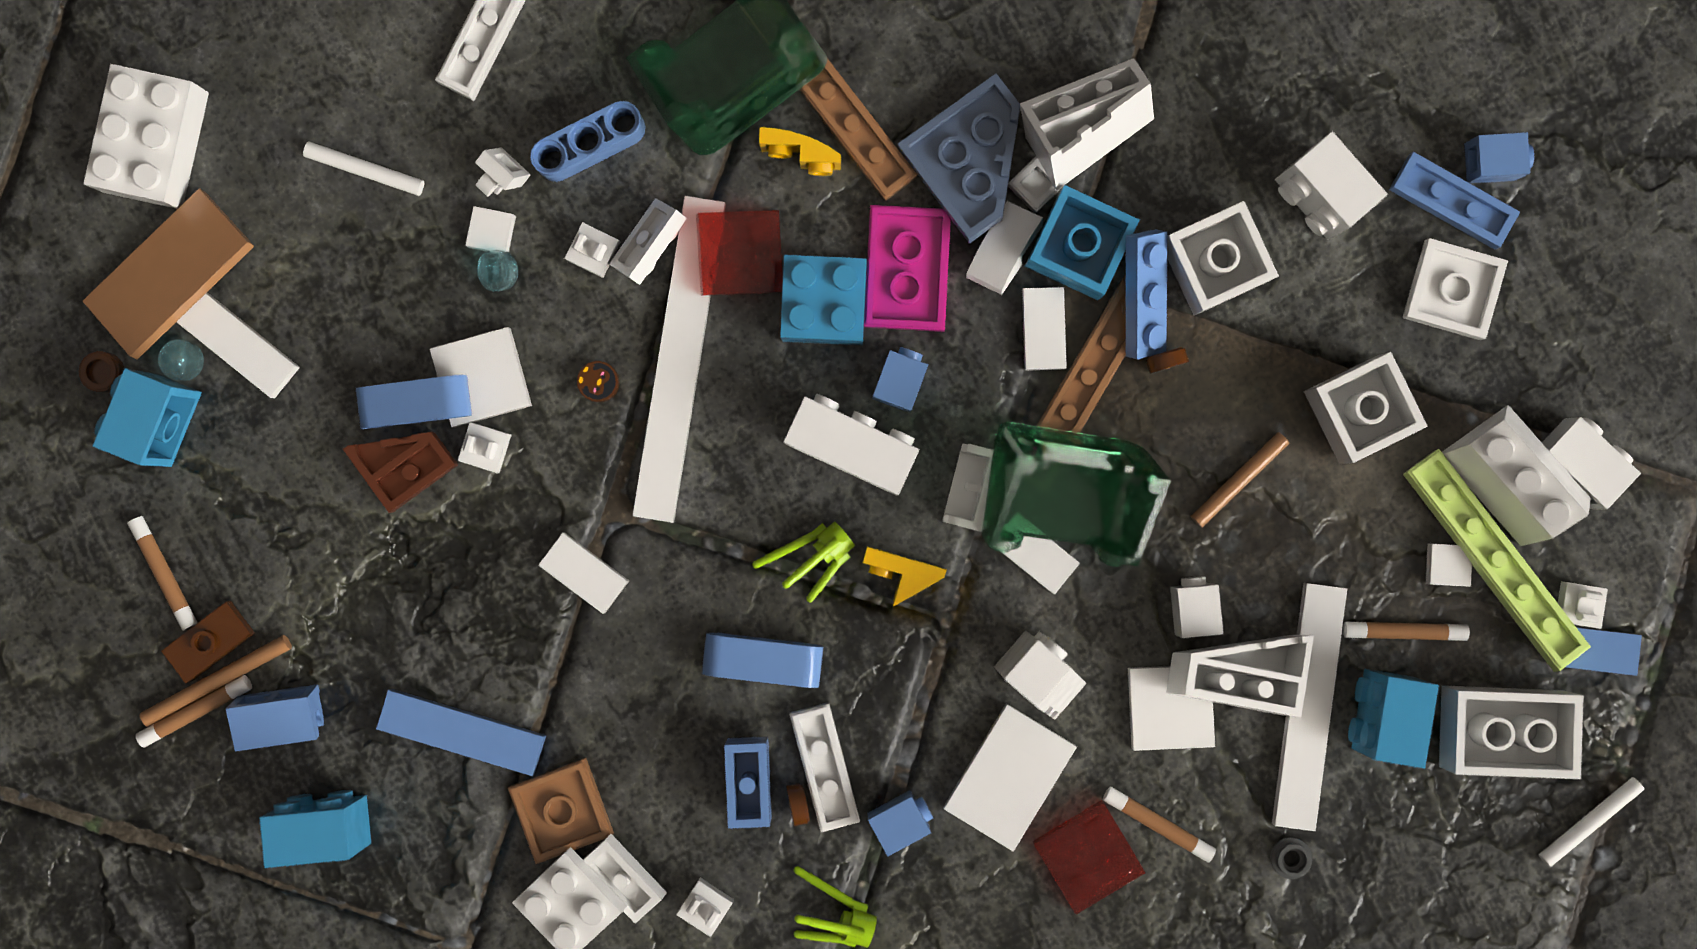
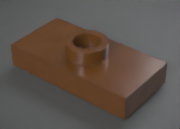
M227 601L161 652L186 684L192 682L255 634V632L231 601Z

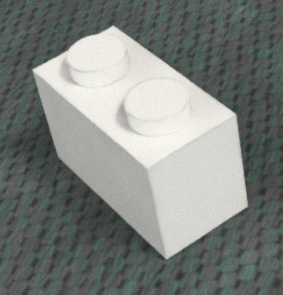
M1585 417L1566 418L1550 433L1542 444L1590 497V509H1608L1641 473L1631 464L1633 459L1625 450L1618 446L1610 445L1601 436L1603 430L1595 422Z

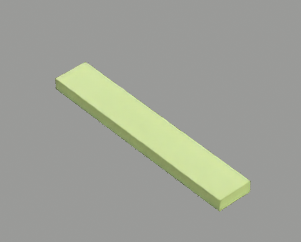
M1440 449L1434 450L1403 473L1456 545L1460 546L1473 567L1553 672L1561 671L1591 648Z

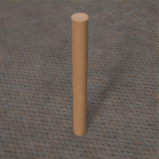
M282 635L140 713L142 723L149 727L292 649L289 639Z

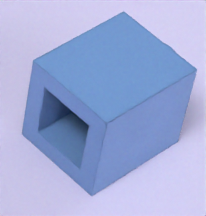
M1528 132L1478 135L1464 144L1468 183L1516 181L1530 174V168H1532L1534 163V149L1528 142Z
M903 347L899 348L898 353L890 350L872 399L910 413L928 364L921 362L923 355Z
M910 790L868 812V821L887 857L931 833L928 821L933 819V816L923 797L915 800Z

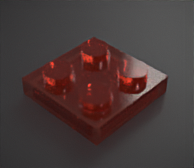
M779 210L696 214L701 296L782 293L783 272Z
M1102 800L1032 841L1075 914L1080 913L1146 873Z

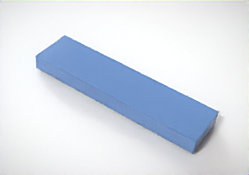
M390 689L387 692L376 728L380 731L530 776L535 774L546 735L395 689Z

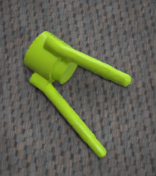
M835 521L827 528L821 523L812 532L755 560L752 566L757 569L817 539L818 541L812 545L817 552L782 583L784 588H789L822 559L827 564L834 559L807 595L806 600L811 603L839 567L851 558L848 552L855 547V544Z
M796 866L794 868L795 874L852 910L851 912L844 910L839 923L796 915L794 917L796 923L836 933L796 930L794 937L812 941L840 943L854 948L856 945L868 948L877 922V916L867 913L868 904L852 899L812 873Z

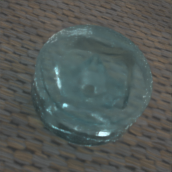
M505 250L487 251L478 261L477 274L481 284L487 290L504 291L512 288L516 283L518 266L515 258Z
M172 340L166 343L160 350L158 364L162 373L168 378L188 381L195 378L201 372L204 357L200 348L194 343L185 340Z

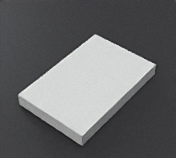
M1006 703L943 808L1014 852L1077 747Z

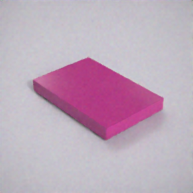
M870 205L864 328L945 331L951 219L944 209Z

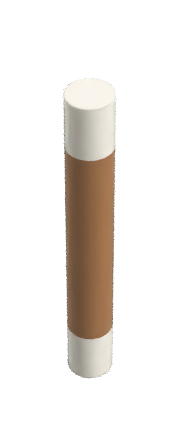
M143 516L132 519L127 524L182 631L191 629L198 622Z
M1344 622L1343 635L1345 638L1468 641L1470 635L1469 626L1466 624Z
M246 675L237 678L136 733L137 742L141 747L145 748L252 689L251 681Z
M1110 786L1106 790L1102 799L1106 803L1209 863L1214 857L1216 848Z

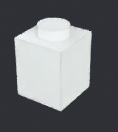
M1200 576L1181 578V586L1170 587L1176 636L1189 638L1223 634L1219 585L1206 583V577Z

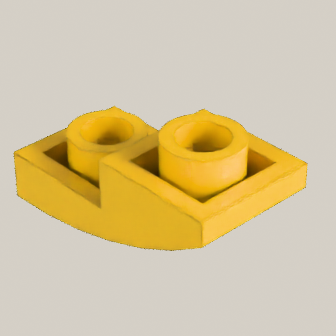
M760 127L761 151L768 152L769 157L785 159L791 158L792 152L800 153L801 169H808V174L814 176H830L833 170H841V154L824 143L792 131Z

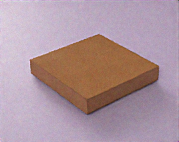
M587 758L508 787L536 864L560 856L570 847L576 850L603 840L610 834H614Z

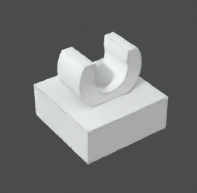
M502 147L484 150L475 162L486 172L478 180L476 186L487 197L492 192L497 195L503 189L509 190L522 187L531 175Z
M582 222L564 259L603 278L621 242Z
M470 422L458 461L500 473L511 434Z
M1561 582L1558 604L1574 625L1602 629L1608 589Z
M700 877L678 910L677 916L711 937L733 904L734 899Z

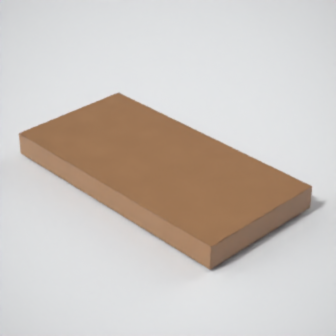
M199 188L83 300V303L130 357L139 359L229 272L254 245L211 197Z

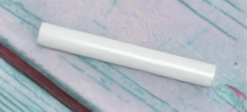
M309 141L303 150V156L418 196L421 195L424 188V180Z
M1631 777L1538 854L1541 860L1548 867H1552L1644 790V787L1638 780Z

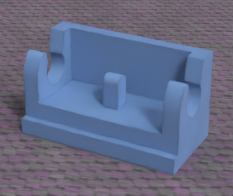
M319 685L238 696L226 708L234 750L242 751L317 740L319 737L318 726H324Z

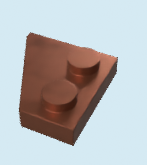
M435 432L384 439L359 445H348L343 449L388 513L395 512L458 466Z

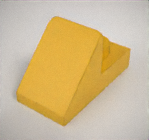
M869 546L866 547L862 561L870 565L868 573L892 579L894 572L901 574L893 599V606L943 579L946 574L945 568Z

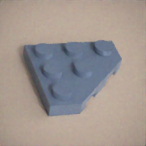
M997 73L897 144L898 150L969 244L1002 221L1019 121L1020 103Z

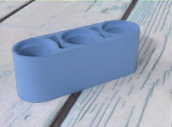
M626 101L615 102L539 140L531 150L530 158L532 165L549 181L558 182L565 180L635 145L645 134V123L635 105ZM630 115L635 118V124L629 131L618 132L615 130V123L621 116ZM594 133L598 135V143L592 150L585 151L579 148V141L585 134ZM549 152H560L562 155L560 164L553 169L544 168L543 159Z
M467 375L443 376L356 388L360 429L472 416Z
M708 632L705 639L702 674L728 679L818 688L824 646Z

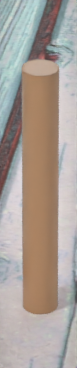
M1277 432L1190 516L1192 520L1203 528L1290 444L1289 441L1281 433Z

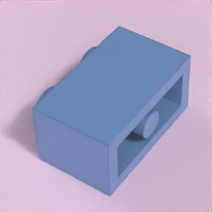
M768 737L728 738L724 745L728 829L770 827L772 810Z

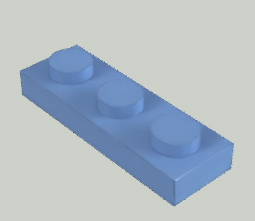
M1415 152L1408 155L1389 189L1494 250L1501 247L1520 211Z
M1157 229L1126 235V357L1141 359L1166 352L1167 231Z

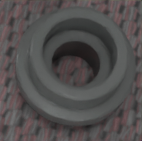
M1288 837L1281 839L1273 846L1270 861L1273 869L1280 876L1287 879H1298L1304 876L1311 868L1312 853L1303 841ZM1288 851H1295L1297 855L1296 860L1292 864L1284 862V856Z

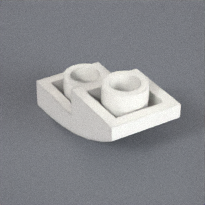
M1007 201L1002 221L987 232L966 273V278L1002 295L1022 266V256L1042 228L1043 217Z

